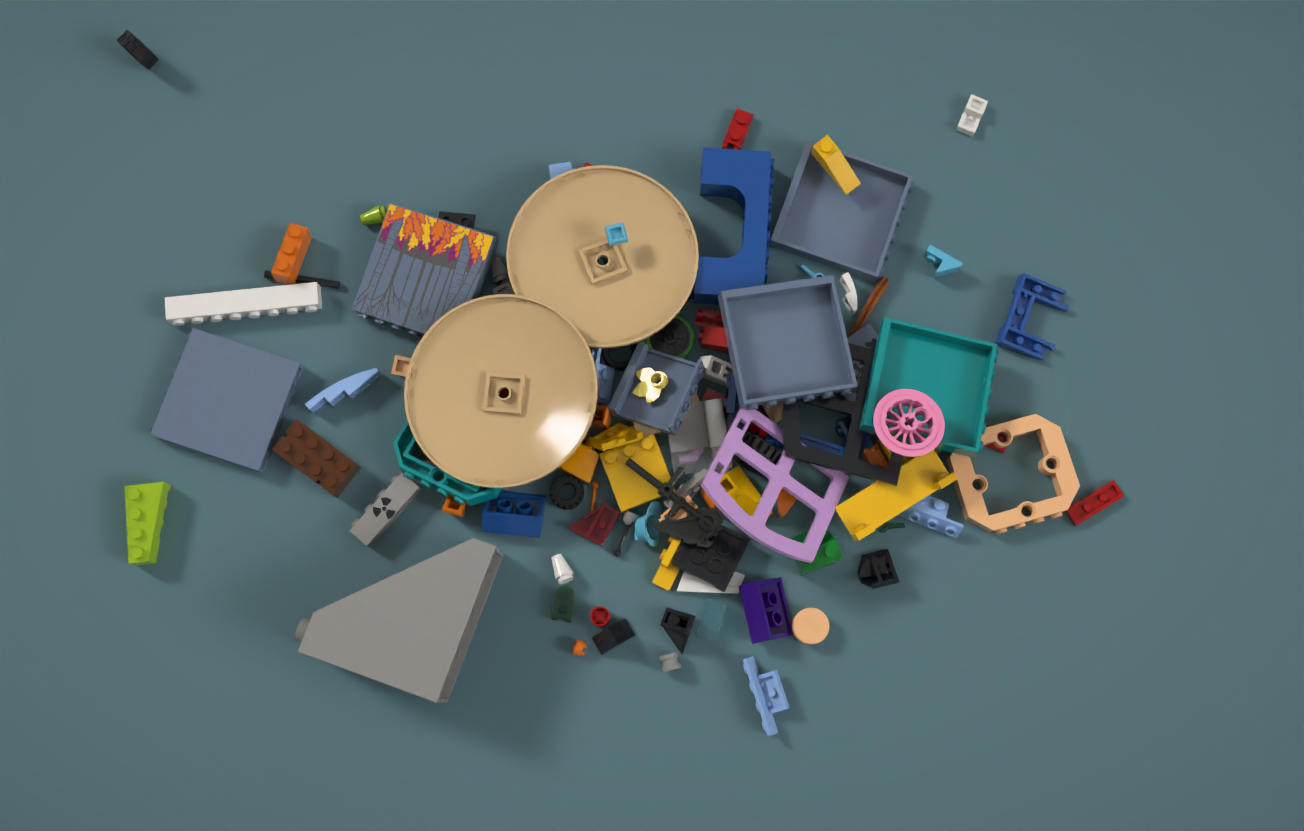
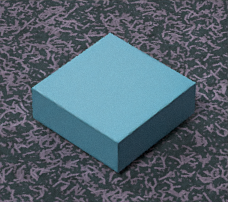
M624 223L605 227L610 247L628 242Z

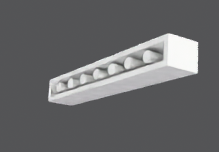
M317 282L165 297L166 320L174 326H182L187 322L201 324L207 320L221 322L222 319L227 318L230 320H240L241 317L246 316L249 318H259L260 315L266 314L268 316H278L279 313L285 312L287 314H297L298 311L316 312L317 309H322L321 287Z

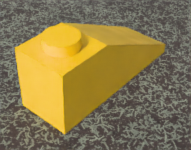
M828 135L813 145L811 154L845 195L861 184L840 149Z

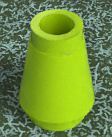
M378 205L361 214L362 224L383 223L387 207L385 205Z

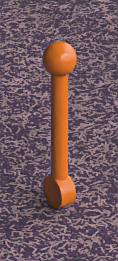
M597 481L592 483L593 493L590 512L594 510L597 488L600 486Z

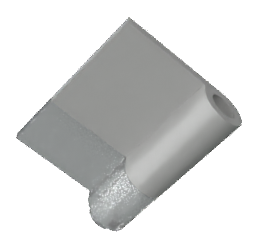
M722 398L690 403L689 411L682 418L681 428L677 430L675 436L668 434L673 473L680 466L686 470L684 474L700 472L704 468L708 471L727 434ZM731 461L725 472H729L728 468H732ZM717 464L715 470H717V473H720L722 468Z

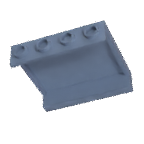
M639 341L608 409L613 416L675 436L677 430L682 426L684 414L689 411L692 396H695L697 393L698 383L705 375V367L702 360L698 359V362L695 363L650 349L645 342ZM642 368L662 371L668 377V383L661 390L659 398L651 403H647L646 397H638L632 393L641 382L636 375V371Z

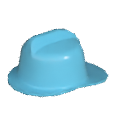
M652 502L647 509L646 515L636 520L634 536L636 541L648 542L652 547L657 546L659 543L660 531L653 526L656 522L660 523L658 519L664 513L660 502Z

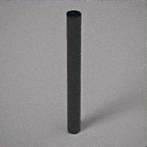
M265 271L264 278L274 279L271 271ZM299 275L295 282H317L322 287L336 289L340 287V281Z

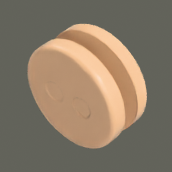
M805 608L799 611L793 618L792 630L796 639L801 643L807 645L817 644L828 635L829 620L825 613L817 608Z

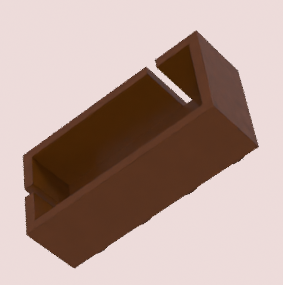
M295 419L285 432L288 436L286 438L282 436L272 450L338 498L361 467L299 420Z

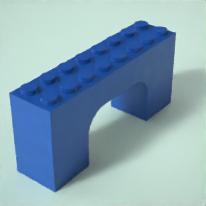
M703 147L700 196L731 198L741 206L743 211L742 247L736 255L729 258L699 256L693 303L719 305L718 296L721 291L766 284L769 267L765 266L768 264L770 249L766 248L769 246L771 233L769 227L771 224L770 209L772 206L771 190L773 188L772 172L774 170V158H771V152Z

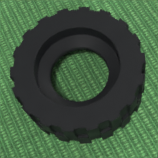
M126 30L117 39V42L146 69L149 70L159 60L130 31Z

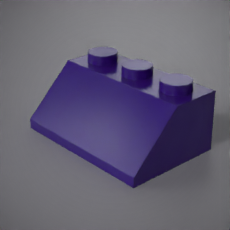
M781 577L754 581L739 586L752 644L794 635Z

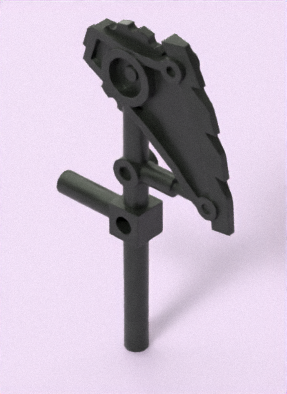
M629 458L625 463L629 468L658 489L657 493L665 500L669 498L675 502L665 520H662L660 523L656 522L653 527L661 533L670 534L669 537L675 540H683L682 542L690 545L697 544L696 546L709 548L713 542L709 541L708 538L719 534L718 531L722 529L721 524L723 523L724 514L717 507L714 509L703 507L702 510H696L686 502L683 496H678L673 492L675 489L673 487L686 470L680 466L671 479L663 484ZM680 508L692 516L670 520Z

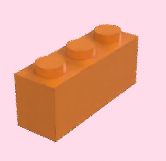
M293 223L289 224L271 271L275 282L285 285L295 284L312 239L308 227Z

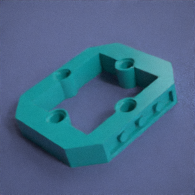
M406 420L393 441L399 467L403 471L404 477L412 481L416 479L420 481L422 486L428 489L432 487L437 490L438 494L444 497L449 495L460 505L465 503L473 506L495 499L502 490V488L474 487L452 477L438 466L434 467L415 458L414 455L420 446L411 432L408 420ZM438 476H444V478L441 481H436V478Z

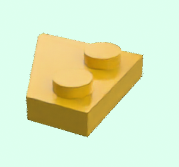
M617 423L589 440L592 447L605 451L642 440L643 434L639 430Z

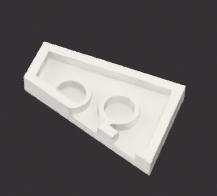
M683 572L676 592L738 594L739 586L742 585L745 575L734 572L725 592H722Z

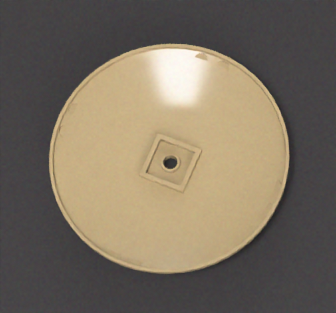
M597 165L581 167L560 174L539 187L526 200L516 215L510 229L506 259L509 280L515 295L537 299L561 312L576 326L590 348H615L644 340L660 331L675 318L692 292L698 270L699 252L693 224L684 207L668 189L640 172L618 166ZM624 223L628 242L610 247L605 227ZM601 257L607 258L608 263L606 265H600L597 262L598 259Z
M496 294L475 298L453 308L438 319L424 334L411 357L404 388L407 420L416 442L426 456L452 477L465 483L487 488H509L525 485L541 479L560 467L572 456L587 435L594 418L598 400V377L595 361L587 342L576 326L550 305L537 299L514 294ZM504 388L508 389V397L500 398V391Z

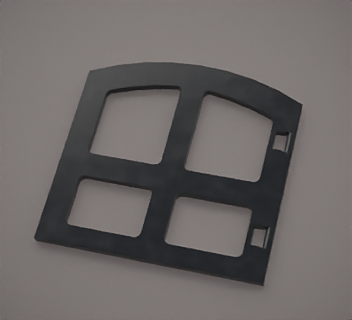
M848 343L852 360L860 361L864 365L856 400L850 401L835 396L823 399L822 396H818L811 401L799 399L792 404H784L783 402L782 437L785 455L788 458L897 486L903 455L891 452L888 467L863 462L858 458L864 431L859 430L875 350ZM801 403L851 416L843 455L833 454L801 444L799 430V409Z

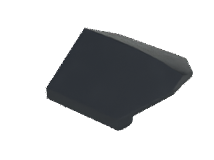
M888 549L862 555L858 570V577L862 584L875 589L899 583Z

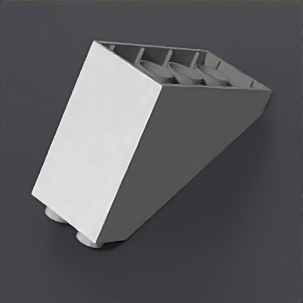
M472 538L313 612L311 619L304 617L300 621L294 636L295 641L301 642L298 652L433 702L448 703L504 554L496 546Z

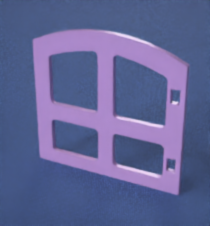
M741 408L701 483V487L719 510L748 536L779 554L811 563L816 556L849 477L843 472L811 464L831 479L824 498H820L790 476L789 472L795 459L786 457L785 450H783L777 465H774L742 441L750 422H753L783 444L781 427L756 409L747 410L746 408ZM739 421L744 424L742 430L737 428ZM733 455H737L769 480L752 516H749L720 484ZM717 464L722 468L720 474L714 471ZM781 489L790 493L816 513L804 543L784 537L765 526Z

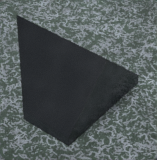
M666 607L660 626L664 628L680 653L683 654L696 616Z

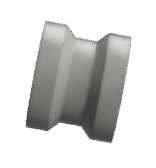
M678 652L659 657L663 663V672L682 667L677 659L679 656Z

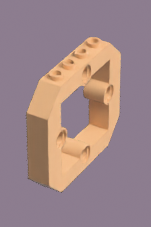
M1037 414L986 427L985 433L981 436L983 446L992 443L998 448L1008 446L1015 437L1036 432L1044 455L1038 462V469L1043 475L1051 476L1057 497L1036 503L1025 501L1014 509L993 515H988L982 493L988 488L987 479L983 475H975L970 457L950 452L946 462L950 473L954 472L958 477L953 484L965 520L989 533L995 531L997 535L1007 532L1008 527L1014 526V529L1025 527V523L1029 521L1036 524L1043 522L1044 517L1051 516V519L1063 516L1062 512L1069 509L1080 484L1061 427ZM998 433H1003L1006 436L1007 440L1005 443L997 439ZM1047 460L1053 463V469L1047 467ZM973 481L980 483V490H976L973 487ZM1023 507L1028 509V517L1022 514L1021 510Z

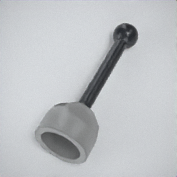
M625 511L623 521L626 527L619 545L614 551L615 557L621 555L620 550L629 527L635 525L636 520L640 517L639 515Z

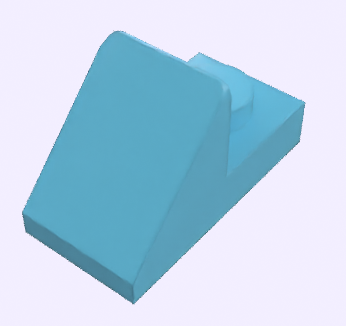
M929 245L923 255L931 264L939 265L933 278L958 272L963 264L932 245Z

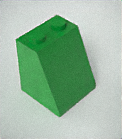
M826 530L813 562L795 561L801 576L837 563L843 559V555L836 539ZM808 532L790 539L804 543Z

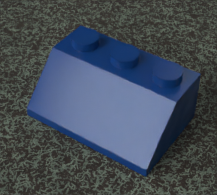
M501 491L497 498L485 501L482 512V532L540 538L546 496Z

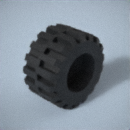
M745 432L742 441L774 465H777L782 454L764 439ZM733 455L732 458L740 465L761 477L767 478L737 455Z

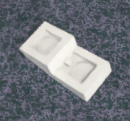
M971 94L956 130L973 137L988 101Z
M849 272L841 276L839 281L847 293L842 301L852 316L857 311V294Z

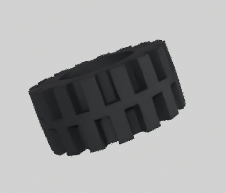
M571 474L557 476L552 481L549 495L554 505L558 508L571 510L582 502L584 488L577 477ZM569 484L574 487L575 494L571 499L564 500L559 496V489L562 485Z

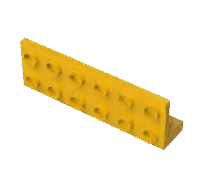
M932 450L927 454L916 456L901 466L897 486L876 481L836 506L835 511L853 540L860 541L876 531L877 527L936 490L943 489L957 480L958 477L954 472L949 473L935 450Z

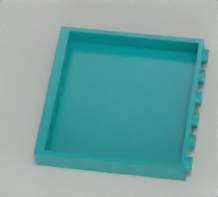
M884 317L880 323L859 430L876 434L873 417L879 401L892 391L913 389L932 398L943 414L945 422L944 435L935 449L974 458L983 448L981 436L986 430L984 419L988 415L990 408L987 402L988 398L992 395L993 387H990V384L996 373V369H993L999 356V352L996 351L997 344ZM902 406L904 413L907 414L908 406ZM892 408V410L899 415L897 408ZM887 414V419L894 420L891 416ZM922 415L915 416L917 420L924 421ZM886 424V426H888V428L895 427V426H891V425H887V424ZM926 424L923 428L929 429L928 424ZM893 432L890 434L892 436H895L898 432ZM919 433L925 439L928 437L926 434ZM900 435L897 439L902 440V435Z

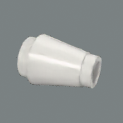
M562 554L551 557L555 580L559 584H565L573 580V571Z

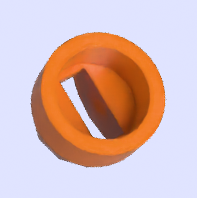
M577 639L573 646L572 654L584 656L586 653L582 650L583 648L588 649L587 644Z

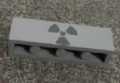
M403 472L396 474L390 481L391 485L387 489L381 490L377 495L378 499L375 503H370L364 510L365 514L351 524L350 532L369 548L372 547L422 490L412 480L404 477Z

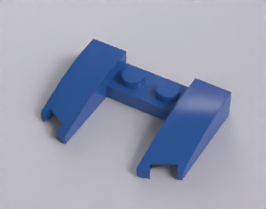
M1026 273L1019 275L1013 290L1014 297L1005 323L1000 327L995 344L1010 351L1043 360L1042 354L1047 349L1050 351L1054 350L1056 345L1023 332L1033 302L1067 312L1069 307L1068 305H1062L1061 295L1066 294L1067 291Z

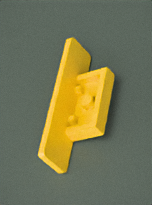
M671 537L668 539V542L671 543L668 550L664 548L659 557L662 561L652 580L653 584L667 591L670 590L680 571L672 567V563L683 544V540H675Z

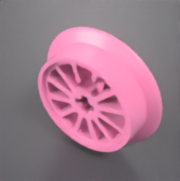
M913 389L892 391L879 401L874 411L873 423L878 438L889 450L896 454L908 457L927 454L938 446L944 435L945 422L941 409L932 398L920 391ZM902 406H908L907 414L904 413ZM896 407L897 410H898L899 415L896 414V413L892 410V408ZM887 414L891 416L894 420L887 419ZM922 415L924 421L917 420L915 416ZM886 424H887V425H891V426H895V427L888 428V426H886ZM928 424L929 429L923 427ZM893 432H898L895 436H892L890 434ZM919 433L926 434L928 437L925 439ZM900 435H902L901 442L896 440ZM906 437H908L910 445L905 443Z

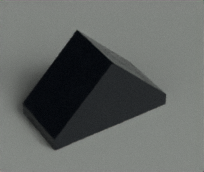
M625 618L594 636L592 640L600 654L603 655L634 637L635 634Z

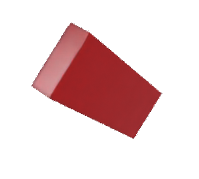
M1112 480L1072 504L1065 512L1073 525L1076 526L1123 498L1124 494L1115 480Z

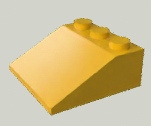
M654 434L647 435L642 440L599 454L621 513L661 498L657 493L658 489L625 464L629 458L663 484L671 479Z

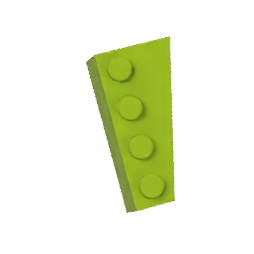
M166 482L124 486L128 564L135 566L156 564L161 539L160 532L164 524L163 517L167 508V496L171 485Z

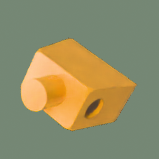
M591 436L588 437L584 445L580 444L567 461L558 467V469L569 475H574L589 486L600 460L599 453L594 451L595 448L590 444L589 439L593 438Z

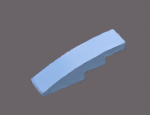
M377 368L354 374L321 391L305 403L310 411L315 413L326 402L334 406L347 394L354 399L382 374Z

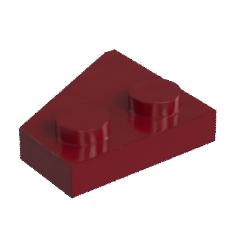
M602 503L595 510L570 525L569 529L602 547L620 512Z

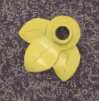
M642 368L636 371V375L641 382L632 393L638 397H646L647 403L654 402L659 398L661 390L666 387L668 377L662 371Z

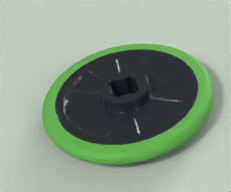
M676 315L664 328L646 338L645 342L650 349L683 359L692 350L695 335L690 323L683 317ZM673 335V339L667 341L666 336Z

